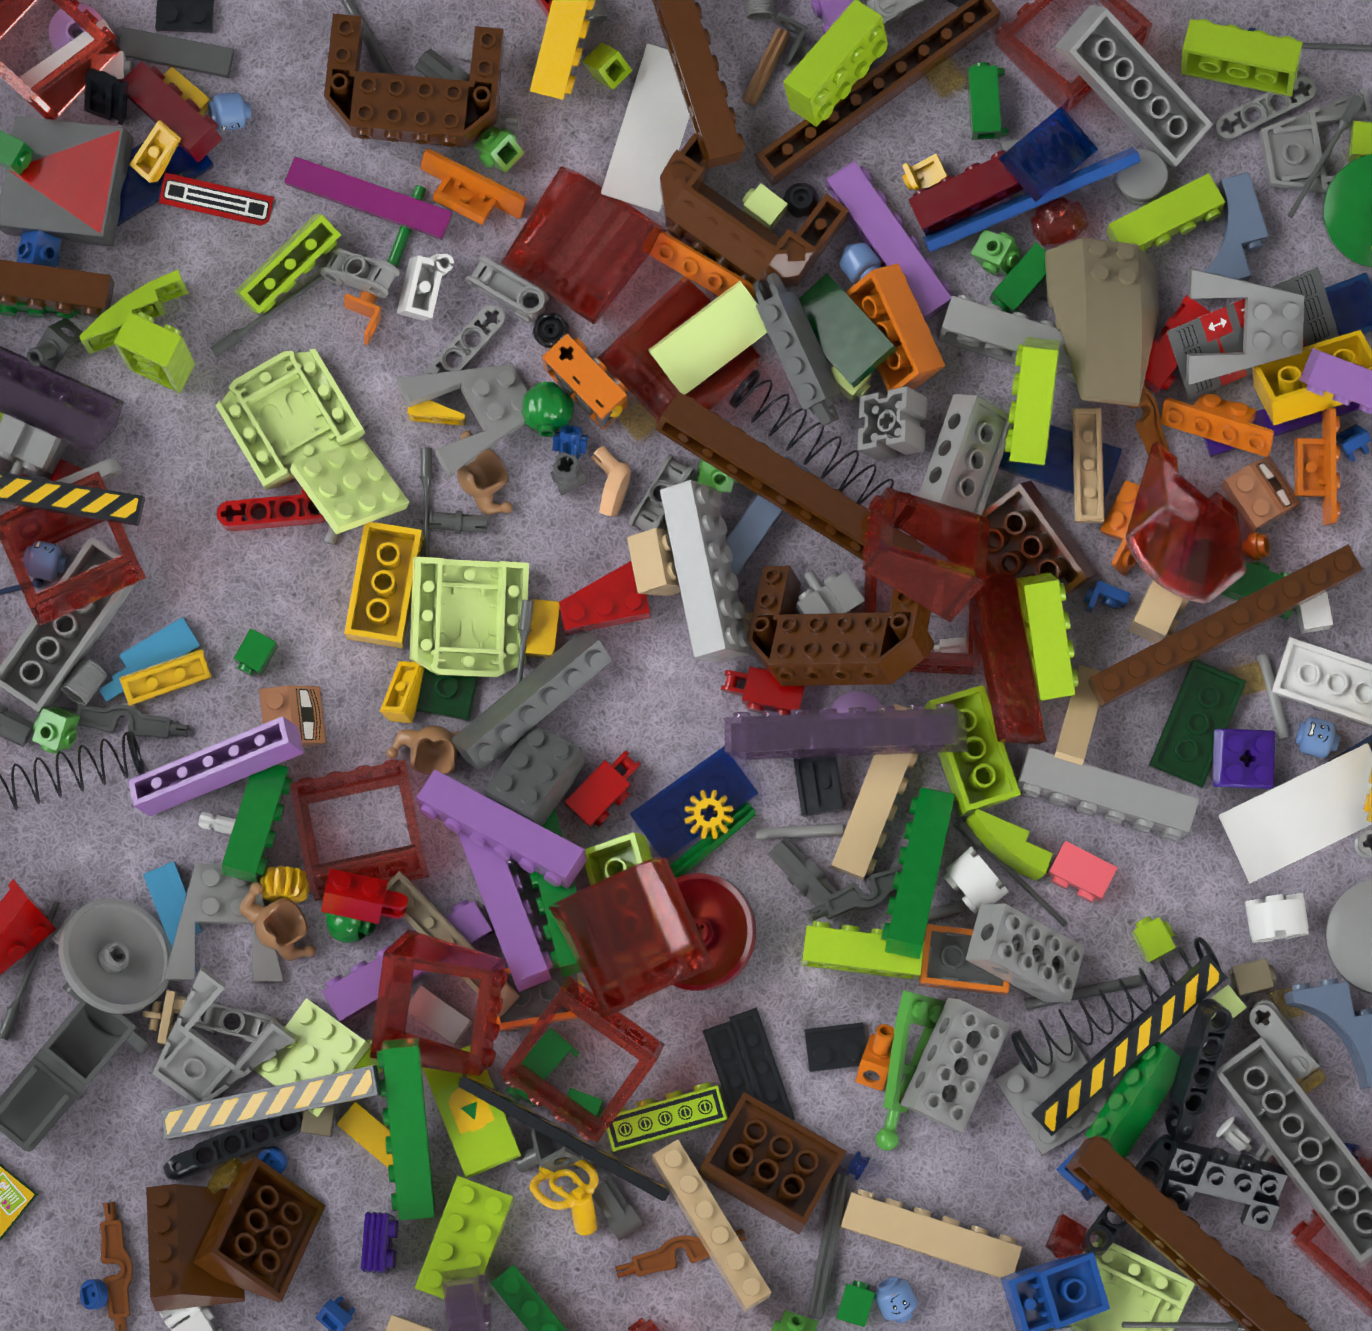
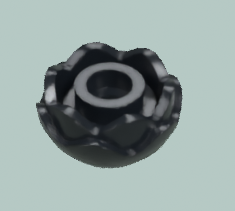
M795 183L786 190L783 200L788 203L787 210L790 214L800 218L811 214L818 205L819 197L811 185ZM800 197L804 199L802 202L798 200Z
M557 313L541 315L537 318L533 328L535 340L545 348H552L566 334H569L568 323ZM550 329L554 330L553 333H549L548 331Z

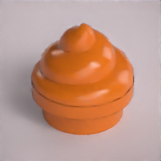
M1253 532L1242 542L1239 550L1253 560H1262L1263 557L1270 555L1269 538L1267 534Z

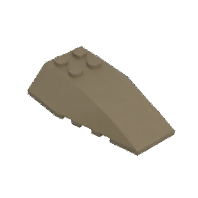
M1080 238L1047 250L1045 252L1048 304L1050 309L1054 310L1057 330L1062 333L1065 342L1063 345L1065 353L1069 355L1072 362L1070 368L1081 400L1138 407L1160 312L1156 264L1137 244Z

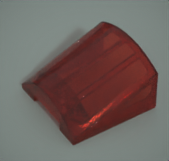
M561 166L501 263L569 306L571 310L592 324H596L648 257L658 235L662 231L667 232V230L626 202L602 195V187L573 169Z
M686 276L678 281L597 357L614 378H618L657 420V424L679 390L648 350L712 302ZM750 345L685 396L693 398L698 404L710 411L758 367L763 359Z
M1156 441L1151 446L1125 538L1136 562L1152 580L1175 595L1207 605L1246 573L1237 508L1218 492L1214 493L1210 498L1206 497L1179 474L1177 457Z
M654 857L548 906L605 1017L633 1005L634 1002L683 979H689L714 967L665 857Z

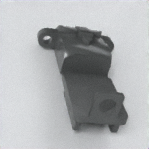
M68 982L62 988L80 1003L0 1097V1131L27 1152L33 1151L125 1040L142 1054L151 1046L134 1031L136 1026L122 1014L105 1012L91 1006L74 992Z

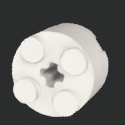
M971 846L945 868L947 873L943 877L955 891L961 889L964 892L965 896L962 900L976 914L981 904H995L1009 891L1005 886L1001 889L998 888L1002 882L979 855L975 858L972 857L976 851Z
M1283 894L1267 896L1265 903L1262 902V899L1245 901L1252 943L1270 942L1284 938L1292 939L1309 935L1304 894L1286 895L1287 900H1284Z

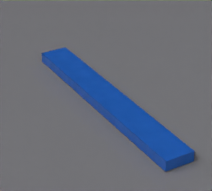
M1131 147L922 238L929 252H933L1138 164L1141 161L1138 151Z

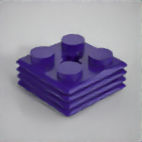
M1215 729L1213 786L1257 789L1274 788L1275 731ZM1246 754L1249 757V761L1246 763L1240 761V756Z
M368 1211L365 1214L361 1269L363 1272L388 1274L390 1268L396 1267L397 1251L392 1250V1238H398L399 1221H396L389 1213H371Z

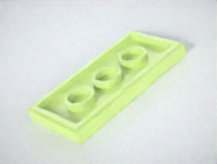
M738 281L648 351L679 392L686 395L768 332L756 308L757 302L742 282Z

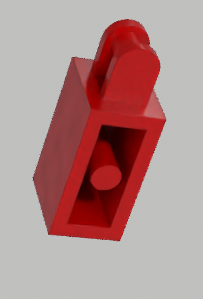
M749 666L748 674L725 670L724 675L727 677L725 685L721 686V691L743 696L742 704L747 705V710L763 713L764 709L775 711V716L784 719H792V715H799L805 686H781L768 670ZM738 679L746 681L744 689L736 688Z
M627 750L612 765L604 760L565 801V805L590 829L594 825L597 827L602 826L610 817L608 811L615 803L621 806L631 795L628 792L631 784L627 780L637 771L641 763L632 760L628 756L630 753ZM620 764L627 770L623 776L615 770Z
M330 868L321 912L379 924L380 916L395 919L402 918L406 913L408 898L403 893L386 890L387 880Z

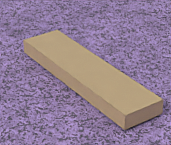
M1072 408L1075 523H1104L1101 408Z
M1079 665L1077 670L1079 686L1074 687L1075 695L1070 696L1054 755L1055 758L1083 765L1099 702L1088 681L1091 676L1101 671Z

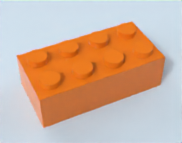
M899 263L871 270L845 292L897 348L894 353L877 367L887 391L902 387L916 389L945 367L942 355L934 342L930 329L923 318L918 302L912 294Z

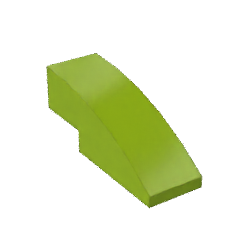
M975 809L967 816L965 822L975 836L1003 863L1034 881H1037L1046 874L1052 852L1026 842L1030 831L979 809Z

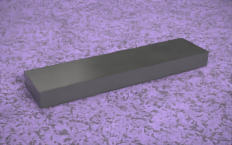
M123 27L118 51H123L125 57L129 59L229 78L234 56V49L126 27Z

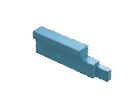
M181 617L119 655L126 668L111 676L113 681L99 689L106 702L124 691L119 677L185 655L200 646L185 619Z
M174 861L143 874L171 947L175 940L187 894ZM195 923V934L202 932L200 924Z

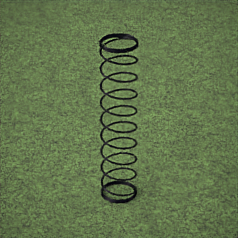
M757 369L750 373L737 388L729 401V405L736 409L756 389L770 382L767 395L760 409L752 418L751 423L755 422L776 401L787 396L786 405L777 423L768 434V437H771L785 422L802 411L803 408L793 412L778 425L790 401L789 394H783L774 399L760 412L770 395L773 383L772 380H765L754 387L761 375V371ZM804 410L805 413L802 422L799 425L795 436L791 439L788 446L786 447V451L792 448L810 430L821 424L820 422L812 425L795 440L796 435L801 430L804 424V421L807 416V410ZM822 426L820 434L812 450L805 458L803 465H806L825 446L839 438L836 451L820 479L826 477L838 464L856 452V459L849 474L838 490L842 492L863 472L874 467L872 476L856 503L862 504L878 488L891 481L889 491L875 515L880 518L897 501L909 495L905 508L892 523L895 528L900 529L902 524L918 506L917 498L911 501V493H904L879 514L894 485L893 478L883 481L863 498L864 493L875 476L876 464L865 467L846 483L856 466L859 451L853 450L829 469L830 464L839 451L842 438L841 436L833 437L812 454L823 434L825 426Z
M130 730V732L127 731L122 736L124 769L111 743L105 738L102 739L100 743L102 775L89 749L85 745H80L78 749L80 781L66 754L58 751L56 755L58 787L48 766L40 757H36L33 766L35 791L23 768L19 764L14 763L11 771L13 797L0 774V779L10 796L14 809L18 810L14 783L15 766L23 773L36 803L40 804L36 775L37 760H40L53 781L59 798H62L58 765L59 754H62L68 762L78 786L83 792L82 747L90 756L100 780L105 786L103 741L111 748L125 779H128L125 735H127L136 771L139 775L144 774V764L134 732Z
M1202 937L1196 938L1194 945L1199 959L1201 960L1204 957L1200 947L1201 943L1207 955L1221 969L1216 955L1206 940ZM1179 947V952L1190 970L1192 966L1183 949ZM1159 957L1158 960L1167 974L1171 987L1176 981L1168 972L1163 959ZM1139 968L1138 970L1147 985L1152 1004L1154 1003L1152 992L1157 998L1160 996L1149 984L1142 968ZM1121 978L1118 980L1126 993L1131 1009L1130 1022L1124 1021L1108 1003L1104 992L1099 988L1098 991L1106 1004L1110 1016L1111 1032L1107 1033L1100 1028L1086 1010L1083 1001L1078 999L1089 1024L1091 1042L1086 1043L1069 1025L1062 1010L1058 1009L1069 1035L1070 1053H1066L1059 1048L1048 1034L1042 1021L1038 1019L1049 1046L1051 1061L1048 1064L1043 1062L1029 1046L1021 1030L1018 1029V1031H1014L1011 1034V1039L1025 1068L1031 1074L1037 1073L1038 1066L1035 1058L1043 1065L1051 1066L1053 1062L1051 1043L1062 1054L1072 1055L1073 1040L1071 1032L1083 1044L1092 1045L1094 1034L1091 1022L1102 1033L1111 1035L1114 1030L1112 1013L1121 1022L1129 1025L1134 1020L1132 1002L1139 1010L1144 1012L1145 1010L1129 994ZM1019 1042H1020L1021 1045L1023 1046V1048H1024V1050H1025V1052H1026V1054H1027V1056H1028V1058H1029V1060H1030V1063L1028 1062L1027 1058L1025 1057V1055H1024V1053H1023V1051H1022V1049H1021V1047H1020Z

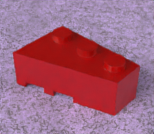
M1188 295L1182 300L1181 306L1174 315L1165 323L1166 325L1161 332L1153 339L1144 384L1156 395L1161 389L1167 391L1177 378L1173 373L1178 368L1167 331L1211 313L1194 299H1190Z
M632 561L559 602L565 635L576 634L581 630L590 631L650 618L647 595L637 592Z
M14 879L8 884L10 890L0 901V975L56 930V927L44 911Z

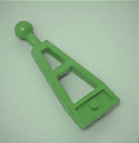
M903 990L895 1021L883 1106L889 1109L884 1128H881L875 1137L877 1146L884 1151L893 1150L898 1145L899 1136L895 1130L900 1112L906 1113L908 1110L901 1106L900 1103L946 1001ZM910 1023L925 1026L910 1065L904 1064ZM903 1073H905L906 1075L901 1086Z

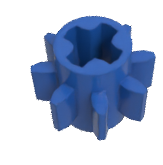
M563 426L560 432H555L552 450L559 451L558 454L565 452L569 455H575L576 459H579L580 453L586 454L588 435H582V429L577 426Z

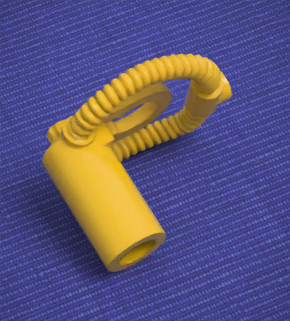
M582 1158L572 1164V1166L576 1165L584 1169L589 1174V1184H585L572 1170L561 1169L552 1172L540 1166L538 1175L533 1177L529 1185L534 1197L551 1209L564 1210V1208H570L576 1233L583 1236L593 1234L598 1228L592 1194H594V1190L599 1183L598 1173L593 1165ZM562 1176H568L579 1187L567 1193L563 1190V1186L558 1187L555 1182ZM550 1178L549 1187L551 1190L565 1200L557 1202L549 1199L538 1186L543 1180Z

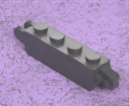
M773 272L767 276V282L773 296H771L764 282L759 280L753 285L755 295L760 303L756 305V308L803 410L810 409L813 415L816 414L822 426L828 425L839 419L834 404H836L835 397L840 395V388L797 295L792 291L787 292L780 276Z

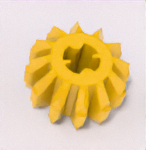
M705 790L700 791L701 801L695 796L690 798L691 803L696 807L685 806V812L693 814L685 818V823L692 824L696 822L690 832L695 834L701 828V839H706L707 831H711L712 838L717 839V828L724 834L728 832L727 827L722 822L733 823L731 816L724 815L732 812L733 806L722 807L728 798L724 795L717 801L716 790L711 792V798H707ZM708 808H712L713 814H717V817H712L710 821H705V815L701 816V812H707Z
M290 866L269 867L260 878V883L263 886L261 894L265 900L274 902L283 897L292 900L294 903H300L307 899L310 883L308 873L304 870L291 868Z

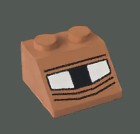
M1270 456L1249 464L1225 479L1221 485V488L1251 533L1257 532L1301 504Z
M287 685L259 689L263 724L283 716L298 727L303 747L326 744L320 686Z

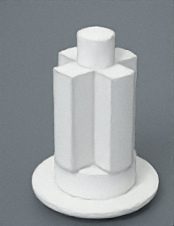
M965 632V637L940 639L939 645H934L933 649L935 652H941V657L967 654V658H969L970 641L968 634Z
M1231 1117L1226 1120L1218 1129L1216 1137L1218 1138L1222 1135L1239 1152L1241 1150L1251 1151L1252 1146L1249 1144L1251 1138L1233 1123L1235 1118Z

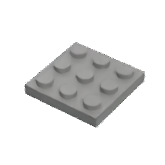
M1067 1034L1055 1043L1064 1052L1070 1053L1071 1044ZM1073 1038L1072 1055L1062 1054L1051 1044L1053 1051L1051 1066L1043 1065L1035 1058L1038 1066L1037 1073L1031 1074L1021 1063L994 1080L1041 1155L1046 1154L1092 1125L1110 1097L1104 1089L1053 1136L1031 1114L1088 1062ZM1049 1046L1036 1054L1043 1062L1050 1063Z

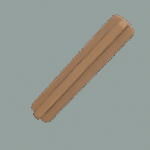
M781 28L776 29L743 95V102L750 106L757 105L790 39L788 31Z

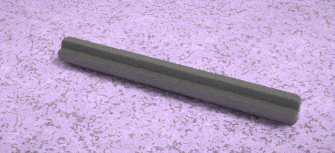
M835 1172L832 1178L808 1309V1317L819 1320L824 1317L849 1175L845 1173Z

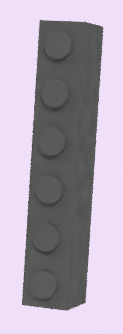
M581 630L455 735L451 741L464 760L481 771L612 661L611 657L598 638L585 630Z

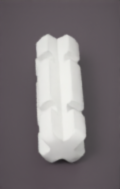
M202 812L199 817L198 826L208 830L214 828V831L231 835L236 819L220 815L214 817L211 813Z

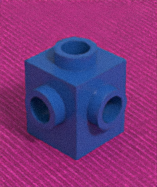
M39 230L22 233L20 244L17 248V262L57 267L60 259L61 238Z

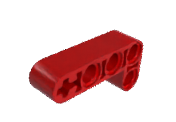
M303 488L302 494L226 501L219 505L216 513L219 523L228 531L311 525L326 521L322 514L314 515L310 513V508L314 503ZM292 505L296 507V512L291 517L281 515V511L285 506ZM257 508L267 510L266 516L261 520L252 518L253 512ZM243 509H246L245 513L248 521H245L242 516L244 515ZM233 510L235 515L238 516H233V521L228 522L226 516L229 515V511Z

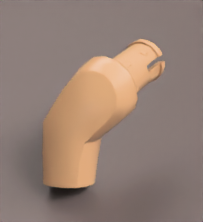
M602 446L591 457L607 474L599 513L607 516H617L629 487L631 469L626 462H619L605 446Z

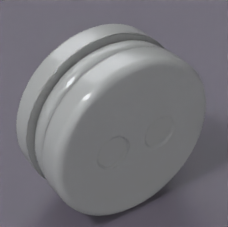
M1136 149L1141 159L1140 163L1114 173L1113 182L1116 192L1123 200L1133 205H1147L1158 199L1163 193L1168 180V170L1164 160L1155 152L1147 149Z

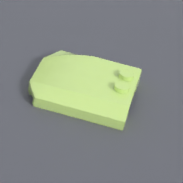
M309 349L310 352L294 353V351H284L233 380L228 387V393L221 403L218 401L216 404L219 413L265 490L280 487L294 479L295 477L290 471L292 463L357 441L365 433L316 349Z
M413 557L409 659L437 675L495 678L517 668L521 642L520 633L517 629L520 624L522 600H528L529 563Z
M1099 1237L1092 1245L1098 1248L1104 1247L1103 1239ZM1112 1243L1102 1256L1095 1257L1110 1309L1067 1326L1072 1325L1073 1331H1174L1175 1328H1122V1322H1178L1195 1283L1115 1243Z

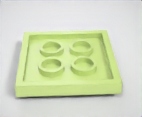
M364 439L294 462L290 468L293 476L335 534L405 510L409 504V500Z
M306 998L285 1026L286 1029L296 1035L294 1043L286 1045L268 1061H263L253 1070L275 1086L353 1070L371 1045ZM325 1107L308 1111L318 1117Z

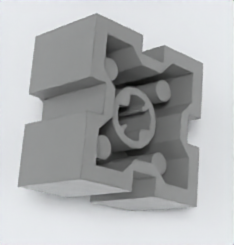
M909 387L888 390V397L879 392L860 396L859 418L864 420L865 423L864 428L858 429L857 451L877 461L894 458L898 451L904 455L925 452L926 429L920 427V421L926 419L927 397Z
M4 414L0 422V457L14 463L10 474L22 475L25 468L43 477L45 472L54 473L68 443Z
M813 570L804 575L811 588L798 597L800 600L796 605V614L860 613L863 611L865 600L847 572L841 575L838 572L830 575L823 581L824 585H822Z

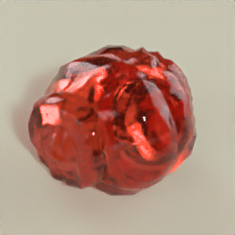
M1064 196L1038 206L1035 216L1030 220L1033 226V234L1042 246L1065 243L1075 239L1083 230L1088 228L1086 213L1078 200L1072 202Z

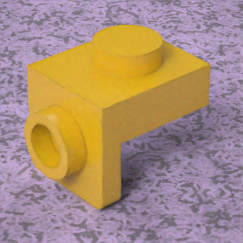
M937 153L913 166H910L908 163L902 165L906 173L902 175V178L909 191L913 189L916 192L922 188L930 189L939 185V181L948 176Z

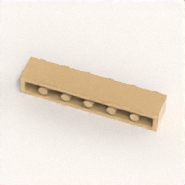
M894 703L831 864V869L862 881L865 875H872L877 862L876 859L872 858L876 847L882 849L888 834L883 831L886 821H893L898 808L897 805L893 804L897 793L903 795L909 780L904 777L907 767H914L919 752L914 750L918 740L924 741L930 725L925 724L926 715Z
M677 1139L652 1155V1162L743 1312L745 1313L768 1299L772 1292L680 1141Z
M858 1189L857 1194L850 1193L840 1228L1000 1279L1015 1273L1022 1246L1016 1245L1017 1239L1002 1234H1000L999 1239L987 1236L989 1231L987 1229L972 1225L971 1229L968 1230L959 1227L960 1221L943 1216L942 1221L931 1218L932 1212L915 1207L914 1212L902 1208L904 1203L890 1198H886L885 1203L874 1200V1193Z

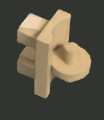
M166 991L162 1014L160 1013L162 1002L158 1001L153 1002L151 1012L143 1011L142 1013L143 1018L150 1019L148 1030L157 1031L158 1021H161L157 1043H160V1045H165L174 1026V1016L180 1013L186 1000L185 997L178 996V993L175 991Z

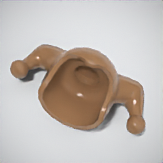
M466 430L461 433L459 440L472 436L473 434L470 431ZM486 449L473 462L457 470V479L460 487L468 495L473 496L482 513L492 515L501 512L505 514L512 512L513 506L510 502H503L502 504L493 502L494 492L508 483L509 476L502 460L492 449Z
M437 725L427 726L420 731L401 730L397 733L392 747L387 749L386 755L390 759H395L398 756V750L402 746H408L411 749L410 763L413 770L431 775L435 769L446 775L452 773L455 769L458 750L451 739L460 731L450 732L446 728Z
M259 882L252 883L250 891L240 904L239 910L245 918L255 925V933L259 941L267 948L277 950L287 961L303 956L313 957L316 953L313 945H307L305 948L295 947L294 943L308 933L307 921L300 908L292 900L283 897L266 907L256 904V896L262 893L263 886Z

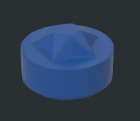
M267 1147L257 1156V1158L280 1174L287 1168V1156L278 1147Z
M100 1279L86 1280L80 1289V1300L83 1306L89 1310L103 1308L108 1299L106 1284Z

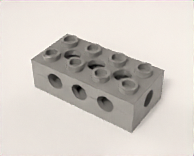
M954 394L916 501L954 522L979 525L1006 447L1008 430L1013 427V424L1008 423L1009 414L977 395Z
M981 904L965 960L1044 1002H1071L1085 947L1007 904Z
M948 997L900 1105L943 1127L963 1133L1011 1025L963 1000Z

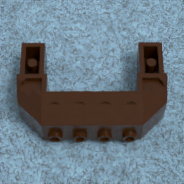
M333 13L324 98L327 108L352 137L466 148L481 136L484 131L497 123L505 44L504 29L475 26L469 81L359 71L364 32L362 17Z
M695 133L681 151L676 149L660 175V191L666 227H668L667 231L678 240L685 239L691 244V248L703 255L706 254L716 263L754 284L759 280L764 282L768 290H770L767 282V276L773 272L780 276L785 288L798 286L848 220L849 209L828 194H825L796 234L787 229L780 238L704 184V176L709 169L706 168Z
M927 562L899 563L889 612L795 614L801 583L791 566H763L747 642L759 661L781 686L893 684L925 659L934 648V641L928 632L937 579Z

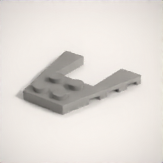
M1362 89L1358 93L1347 97L1344 96L1322 107L1313 108L1299 116H1293L1262 128L1259 135L1268 186L1302 191L1322 157L1317 125L1339 123L1338 119L1342 117L1354 95L1363 98L1364 102L1353 121L1369 119L1372 115L1367 89ZM1324 165L1308 190L1309 192L1326 193L1334 176H1326Z
M1189 268L1188 297L1190 299L1245 297L1243 352L1187 354L1186 383L1194 384L1302 353L1305 297L1303 294Z
M512 364L400 377L397 379L396 385L409 407L460 389L481 425L483 432L436 450L435 455L448 478L452 477L464 465L467 466L486 449L494 447L500 439L508 434H512L525 425V419L521 411L523 409V398L527 390Z
M195 863L164 975V981L195 980V923L252 924V982L281 983L283 978L276 950L267 948L259 941L255 933V925L245 918L239 910L243 898L250 891L252 882L223 875L222 864ZM258 894L255 903L265 907L262 894Z
M203 966L199 970L152 1072L153 1075L193 1104L212 1100L229 1088L230 1084L240 1077H245L252 1072L253 1068L263 1061H268L279 1050L288 1044L291 1045L296 1040V1035L272 1019L236 1061L191 1027L219 996L226 983Z

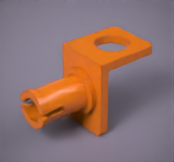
M362 291L358 298L346 293L344 296V308L371 318L364 332V344L369 345L381 320V307L374 305L378 296Z
M881 1024L877 1027L876 1034L870 1035L855 1081L857 1083L883 1091L888 1076L894 1038V1028L892 1026ZM874 1071L880 1076V1079L870 1080L865 1076L864 1072Z

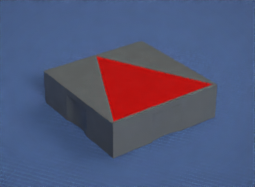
M15 116L12 136L24 141L33 150L29 166L23 169L20 175L5 169L0 194V230L4 234L21 236L24 232L39 230L75 243L113 247L120 214L121 189L127 177L134 138L124 127Z

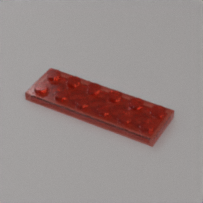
M972 571L966 574L997 741L1034 745L1046 742V736L1014 575Z

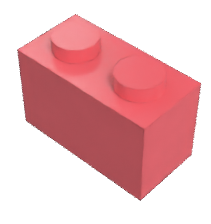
M1064 841L1047 875L1052 877L1051 882L1063 889H1067L1070 886L1078 890L1077 896L1093 903L1094 899L1097 901L1102 899L1118 867Z

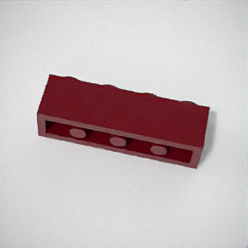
M141 61L120 81L121 83L124 80L128 81V98L153 122L157 123L158 120H161L181 137L178 145L199 163L222 140V137L216 131L219 127L218 124L208 114L202 117L199 114L201 109L190 98L185 101L181 97L183 95L182 91L173 82L167 85L163 81L165 76L154 65L149 68Z
M1012 149L1009 151L1001 150L994 153L990 160L982 164H971L965 169V172L957 176L950 175L941 179L939 185L930 189L922 188L913 194L914 197L908 200L921 229L927 236L1028 188L1029 184Z

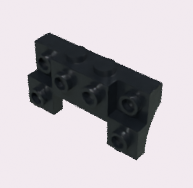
M1174 1140L1168 1154L1165 1177L1160 1192L1164 1196L1172 1198L1178 1204V1208L1183 1211L1188 1210L1195 1192L1244 1203L1245 1207L1240 1218L1242 1225L1270 1232L1280 1208L1278 1199L1288 1174L1279 1165L1259 1161L1246 1154L1239 1156L1228 1153L1218 1147L1210 1149Z

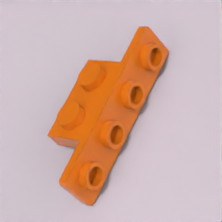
M429 148L425 150L420 169L442 180L434 192L433 201L481 225L484 224L495 207L517 219L522 217L527 202L526 197Z
M662 231L658 235L650 252L653 258L717 296H720L738 281H741L755 300L754 284L668 233Z
M1215 394L1201 395L1194 405L1172 398H1166L1163 403L1160 420L1162 425L1264 457H1268L1270 454L1274 436L1272 429L1252 424L1255 420L1257 409L1250 408L1241 402L1221 399Z
M1336 408L1322 411V438L1294 439L1295 497H1322L1323 525L1327 526L1336 524L1341 512L1340 503L1337 502L1340 475L1336 473V461H1339L1340 446L1336 444V433L1339 432L1340 419L1336 415Z
M1162 464L1149 488L1125 480L1100 529L1104 535L1122 541L1111 561V565L1121 575L1126 576L1130 568L1134 566L1142 544L1147 541L1155 519L1161 514L1165 499L1175 486L1176 475L1167 465Z

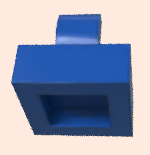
M1355 424L1336 435V444H1339L1340 450L1352 462L1356 460L1353 454L1354 450L1359 448L1365 455L1369 453V448L1366 444L1371 441L1368 431Z
M342 1296L338 1297L335 1301L330 1299L316 1316V1319L329 1331H344L353 1319L354 1307L345 1312L339 1306L344 1299Z

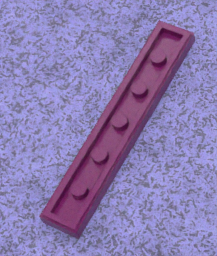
M296 156L284 181L286 185L440 240H443L453 215L452 211Z

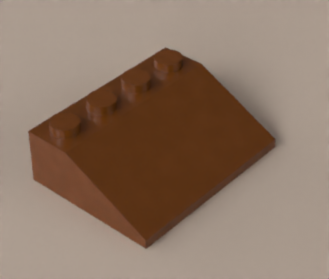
M1031 480L1019 483L984 510L979 525L966 524L955 533L1020 627L1023 626L1016 578L1051 573L1060 580V583H1064L1067 597L1097 575V572Z
M743 1092L704 1159L698 1173L702 1179L799 1235L847 1151Z
M255 1157L238 1167L193 1263L216 1279L280 1303L283 1301L326 1206L265 1162Z
M183 1184L146 1187L150 1298L156 1312L245 1302V1289L216 1279L193 1263L228 1188Z

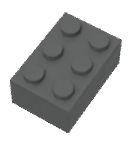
M534 726L524 734L485 788V795L502 806L543 826L585 767L582 750L580 747Z

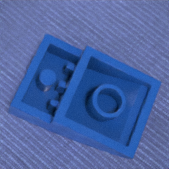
M1093 1252L1061 1258L1001 1277L1016 1331H1045L1052 1327L1059 1329L1110 1309Z

